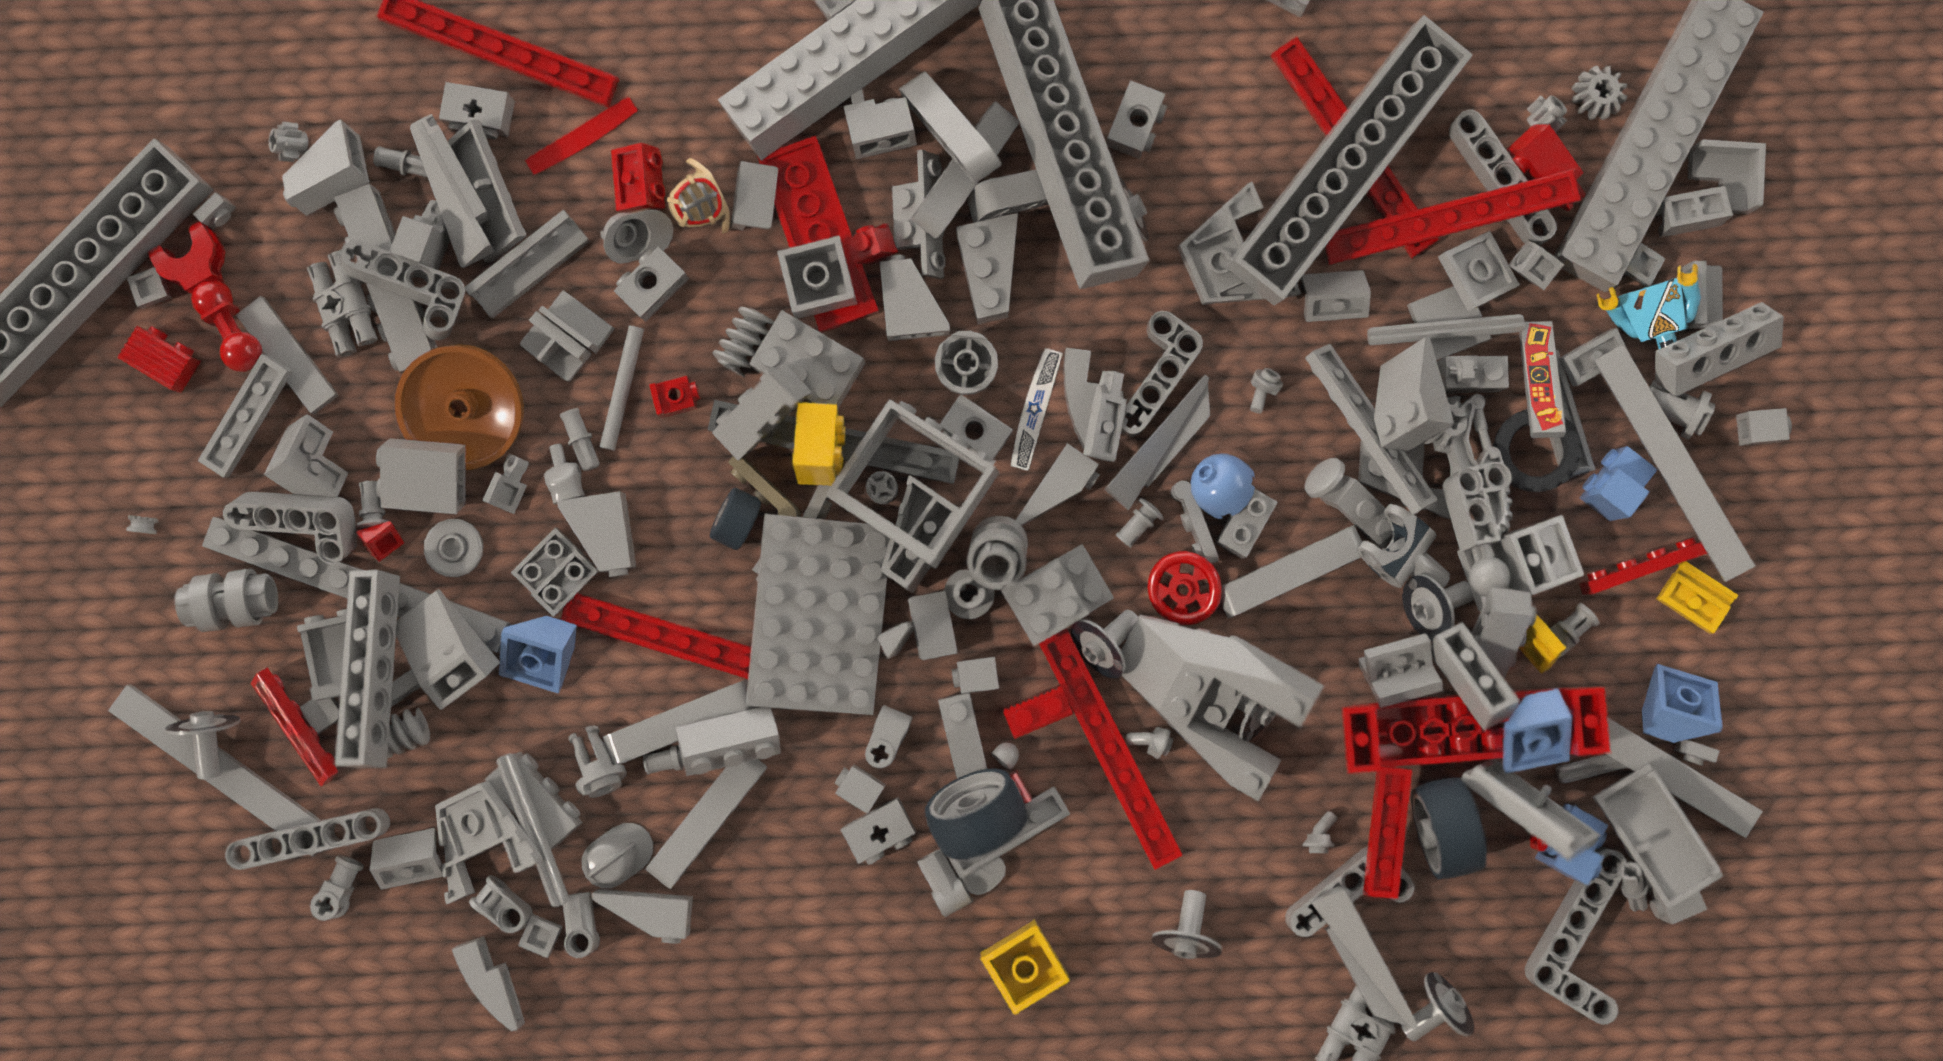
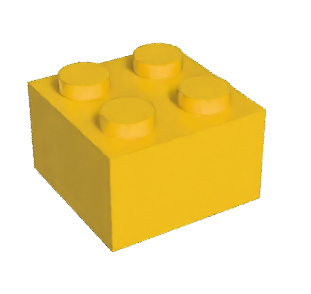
M798 403L793 459L798 484L832 486L843 469L844 458L842 457V447L839 445L845 446L846 427H844V416H839L838 408L835 404Z
M1035 919L981 952L983 964L1014 1015L1070 981L1066 970Z

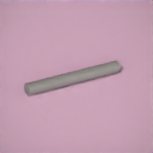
M629 326L602 434L600 447L615 451L644 333V329L636 326Z

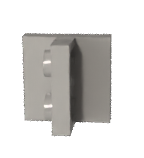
M1426 633L1364 650L1365 657L1358 658L1359 667L1381 708L1443 691L1442 681L1433 667L1431 641Z

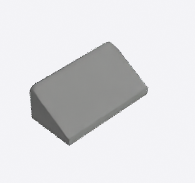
M912 620L892 628L877 637L888 659L900 653L913 633Z

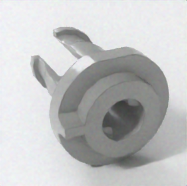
M1653 381L1650 389L1668 420L1684 427L1681 437L1689 440L1693 433L1700 436L1715 411L1716 404L1710 402L1712 394L1703 391L1699 398L1685 393L1675 397L1664 387L1658 385L1656 381Z
M969 570L955 572L948 579L944 588L950 611L965 619H974L982 616L990 609L994 600V589L986 588L976 582ZM966 585H973L978 590L979 594L978 596H973L972 602H965L960 597V591H964Z
M589 726L585 729L595 752L596 761L591 762L581 736L577 737L576 733H573L569 736V741L575 747V757L583 775L576 782L578 793L595 798L611 793L621 787V780L627 776L624 765L612 764L605 743L599 737L598 733L600 730L598 726Z

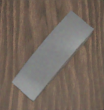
M1066 348L1063 368L1064 393L1074 431L1084 449L1094 393L1099 384L1087 382L1091 351Z
M485 937L462 943L453 948L452 952L468 986L481 1004L511 1031L518 1030L524 1025L525 1020L507 964L505 962L496 966L493 965Z

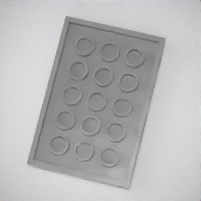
M764 514L746 695L747 706L873 715L880 642L877 637L882 632L887 575L881 572L890 538L867 523Z

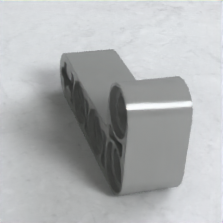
M1037 170L980 182L974 186V189L966 199L973 223L1049 205Z
M352 240L344 244L341 249L340 266L346 275L428 305L423 322L424 333L433 340H443L450 335L465 294L464 284L459 278L362 241ZM355 255H359L360 259L356 263L350 261ZM370 260H373L372 270L368 269ZM387 265L392 267L396 273L391 276H385L378 269L381 266ZM420 277L425 280L427 285L421 288L415 287L410 283V279ZM452 289L457 293L458 297L447 299L443 297L441 291ZM441 317L447 322V325L443 328H437L431 324L430 319Z
M1168 311L1156 312L1150 318L1146 327L1148 337L1163 348L1165 352L1126 405L1121 433L1127 437L1137 436L1145 429L1203 347L1201 335ZM1157 320L1166 321L1170 327L1169 333H1157L1154 329V322ZM1183 338L1191 339L1195 344L1194 352L1186 353L1182 351L1179 341ZM1165 363L1174 365L1177 370L1176 377H1164L1161 372V366ZM1147 388L1154 389L1159 396L1158 402L1154 404L1147 403L1142 396L1143 390ZM1138 407L1144 410L1137 419V424L1140 426L1134 425L1132 428H1128L1126 426L1128 420L1125 416L1132 417Z
M245 492L227 504L223 509L224 520L235 529L314 534L317 555L326 564H338L357 547L354 510L352 505L344 498Z
M1368 846L1361 849L1289 907L1285 914V922L1295 934L1301 937H1309L1327 924L1321 915L1316 916L1308 907L1310 904L1312 905V900L1338 886L1345 889L1352 903L1363 895ZM1401 867L1400 878L1403 881V887L1399 892L1398 899L1390 898L1396 902H1405L1410 899L1414 892V883ZM1350 873H1357L1358 883L1356 886L1346 888L1345 877ZM1299 914L1305 916V921L1307 922L1303 927L1296 918Z

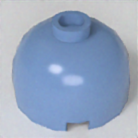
M1227 453L1213 454L1203 459L1192 473L1190 481L1191 493L1198 506L1208 515L1217 519H1222L1221 516L1227 514L1234 516L1247 506L1252 498L1255 489L1252 485V476L1255 478L1253 470L1243 460Z

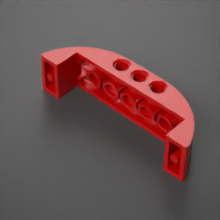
M1605 687L1512 691L1519 700L1517 708L1526 695L1558 689L1572 717L1569 754L1591 755L1611 753ZM1459 695L1414 698L1382 708L1378 702L1356 704L1341 708L1348 774L1381 771V766L1397 767L1504 758V725L1509 718L1484 731Z

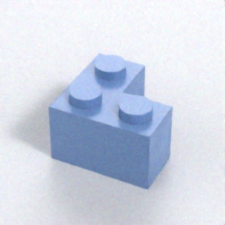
M1628 446L1616 450L1613 448L1601 461V464L1604 466L1597 475L1595 473L1592 474L1582 486L1585 491L1580 496L1582 501L1608 521L1632 516L1649 494V491L1644 487L1658 470Z
M1565 803L1563 808L1599 833V839L1594 846L1570 861L1550 846L1547 847L1545 852L1538 851L1535 859L1568 878L1588 885L1590 881H1594L1601 871L1602 865L1600 862L1603 856L1594 851L1599 849L1605 842L1607 837L1605 831L1608 825L1578 807Z

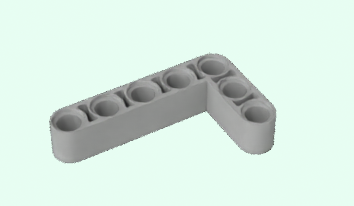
M1600 847L1594 851L1603 856L1600 864L1602 865L1604 858L1610 855L1613 859L1612 867L1607 871H1604L1602 867L1597 878L1594 881H1590L1588 885L1576 880L1573 882L1525 966V975L1532 984L1599 1024H1609L1616 1019L1618 1014V1006L1615 1000L1568 972L1621 881L1620 868L1623 867L1625 869L1624 864L1627 863L1625 857L1620 852ZM1595 883L1597 892L1592 898H1588L1586 895L1587 887ZM1580 911V922L1572 926L1570 923L1572 913ZM1563 938L1565 941L1564 949L1559 953H1555V942ZM1548 966V977L1539 981L1538 971L1542 967ZM1575 983V994L1571 997H1566L1565 991L1567 986ZM1599 1000H1603V1010L1598 1014H1594V1004Z

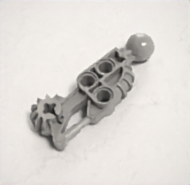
M1475 394L1463 404L1457 401V399H1450L1448 403L1455 425L1426 440L1424 444L1433 442L1434 451L1447 453L1450 464V476L1443 483L1444 497L1460 552L1472 550L1475 564L1469 572V583L1476 593L1487 597L1491 587L1507 589L1511 581L1510 571L1506 563L1498 558H1494L1491 545L1500 541L1502 534H1506L1510 529L1509 521L1512 520V512L1509 511V506L1512 505V499L1508 498V494H1510L1509 485L1512 477L1509 468L1503 463L1499 449L1491 445L1487 431L1488 425L1483 412L1485 399L1482 395ZM1472 421L1483 448L1476 461L1469 442ZM1488 476L1492 478L1493 484L1490 482ZM1460 481L1464 483L1466 490L1461 486ZM1469 511L1473 514L1474 520L1471 518Z

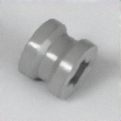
M879 471L868 478L866 492L874 502L887 504L897 496L898 484L890 473Z

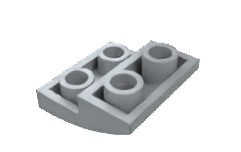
M555 527L511 573L555 617L599 571Z

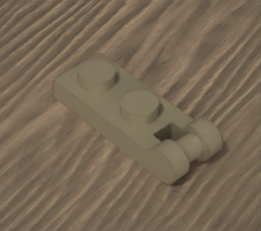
M733 456L728 461L733 467L732 475L745 485L748 481L757 490L753 494L763 504L768 506L772 503L778 509V515L801 517L800 509L745 457L738 461Z

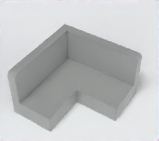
M1701 140L1692 146L1689 151L1688 179L1718 181V187L1726 186L1732 213L1749 214L1763 206L1766 143Z
M306 414L286 428L264 475L296 495L338 497L348 472L322 456L333 431Z

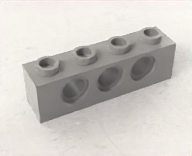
M1761 302L1655 351V381L1676 397L1782 347L1784 316Z

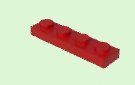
M1690 537L1676 542V549L1666 552L1665 547L1647 552V559L1636 562L1635 558L1619 562L1616 564L1617 570L1607 573L1604 568L1588 573V580L1580 582L1579 586L1583 595L1595 594L1707 554L1700 541H1696L1695 537Z
M268 667L256 673L251 685L320 787L331 782L338 774L336 769L338 766L335 765L336 760L331 753L325 752L319 744L320 738L316 730L312 726H307L304 722L299 705L294 700L290 701L287 697L280 677L272 674Z
M1381 766V771H1376L1363 894L1366 896L1398 899L1412 770L1409 768Z

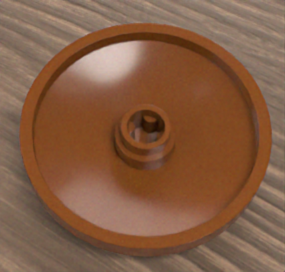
M448 344L425 352L406 368L398 382L395 393V415L399 428L406 440L465 445V470H472L493 463L513 445L523 424L524 402L517 380L501 360L475 346Z

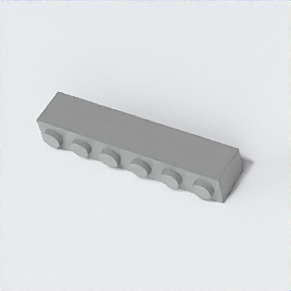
M367 184L334 197L337 208H334L336 218L341 226L345 225L348 237H345L346 243L358 240L390 251L395 238V232L379 190L371 184ZM370 260L368 269L372 270L373 260ZM387 265L381 266L378 269L385 276H391L396 273L392 267ZM410 279V283L414 286L413 280ZM366 283L370 293L367 295L368 304L374 313L377 312L381 322L377 325L378 331L383 341H388L391 353H388L390 363L395 371L398 370L399 373L403 374L416 358L437 347L435 340L429 338L424 333L423 322L425 313L422 304Z

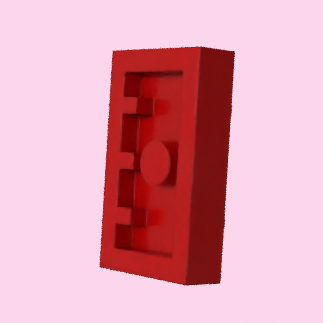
M642 142L612 149L611 157L616 211L625 213L645 208L664 209L665 188L662 178L663 160L660 149Z

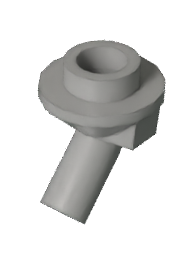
M1264 368V370L1258 369L1254 372L1251 383L1252 386L1256 387L1250 407V410L1254 413H1262L1268 393L1276 395L1283 387L1280 375L1272 369Z
M1156 727L1153 733H1128L1126 741L1128 745H1149L1147 753L1159 759L1161 755L1166 756L1168 754L1173 738L1169 737L1170 730Z
M1327 811L1314 826L1312 834H1307L1303 847H1309V853L1327 854L1328 847H1335V844L1330 840V834H1325L1337 821V817L1332 812Z

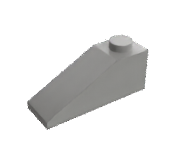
M1067 443L1016 521L1022 526L1079 494L1084 487L1090 490L1100 475L1095 472L1099 464Z
M970 693L939 699L940 711L957 779L966 774L987 769Z
M598 889L592 893L593 901L649 935L662 937L661 942L681 943V939H686L690 935L693 896Z

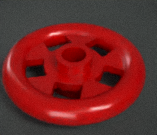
M1178 551L1162 557L1154 565L1148 578L1147 589L1152 606L1164 619L1179 623L1178 625H1195L1205 621L1216 611L1221 601L1222 584L1216 568L1206 558L1193 552ZM1181 564L1193 565V575L1181 573ZM1165 572L1173 575L1169 586L1160 582ZM1207 579L1209 592L1200 593L1198 580ZM1180 584L1188 587V594H1182L1179 591ZM1168 594L1178 603L1174 609L1170 608L1163 600ZM1197 600L1201 608L1190 613L1186 604Z

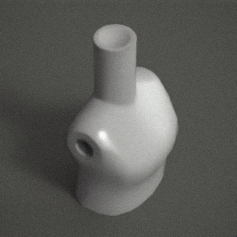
M562 444L549 446L554 466L545 472L544 478L551 492L553 504L556 505L557 501L585 497L581 484L580 466L577 463L566 462Z

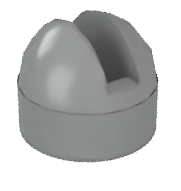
M1002 743L991 753L1008 770L1013 768L1019 758V751L1012 743Z

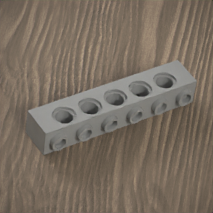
M380 570L350 571L336 766L352 768L387 767L400 576Z

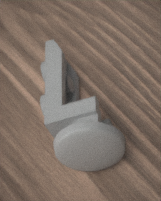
M1329 458L1319 463L1306 478L1304 485L1306 493L1312 498L1319 497L1327 505L1338 509L1369 540L1379 548L1384 549L1392 540V528L1387 521L1388 518L1384 515L1386 508L1356 479L1344 475L1345 465L1341 460Z

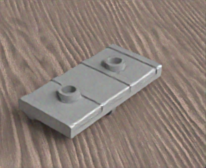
M470 120L448 140V143L491 219L480 225L494 250V253L483 259L485 262L497 260L527 235L514 208L510 193L506 188L495 156H493L482 129V124L480 120Z
M1491 759L1466 771L1461 778L1466 786L1473 789L1492 803L1498 810L1503 811L1518 822L1528 832L1548 844L1568 861L1594 846L1600 837L1599 833L1548 798L1552 790L1551 787L1545 785L1539 791L1514 772L1505 774L1503 765L1496 759Z
M1650 764L1640 767L1593 796V799L1600 806L1615 829L1619 839L1622 840L1635 862L1641 867L1642 874H1644L1666 910H1669L1723 877L1722 870L1657 771Z

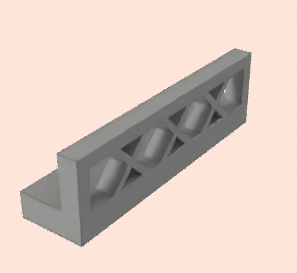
M563 209L465 286V290L478 301L489 317L494 318L587 245L590 240Z

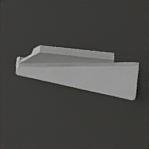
M430 114L412 123L410 130L459 265L463 268L494 253L491 244L480 227L481 224L491 219L433 115Z
M1207 375L1201 378L1104 489L1127 510L1133 505L1144 485L1147 488L1210 417L1209 377Z
M1338 886L1312 900L1311 903L1329 925L1324 929L1371 1013L1376 1017L1403 1024L1413 1029L1419 1027L1345 889Z

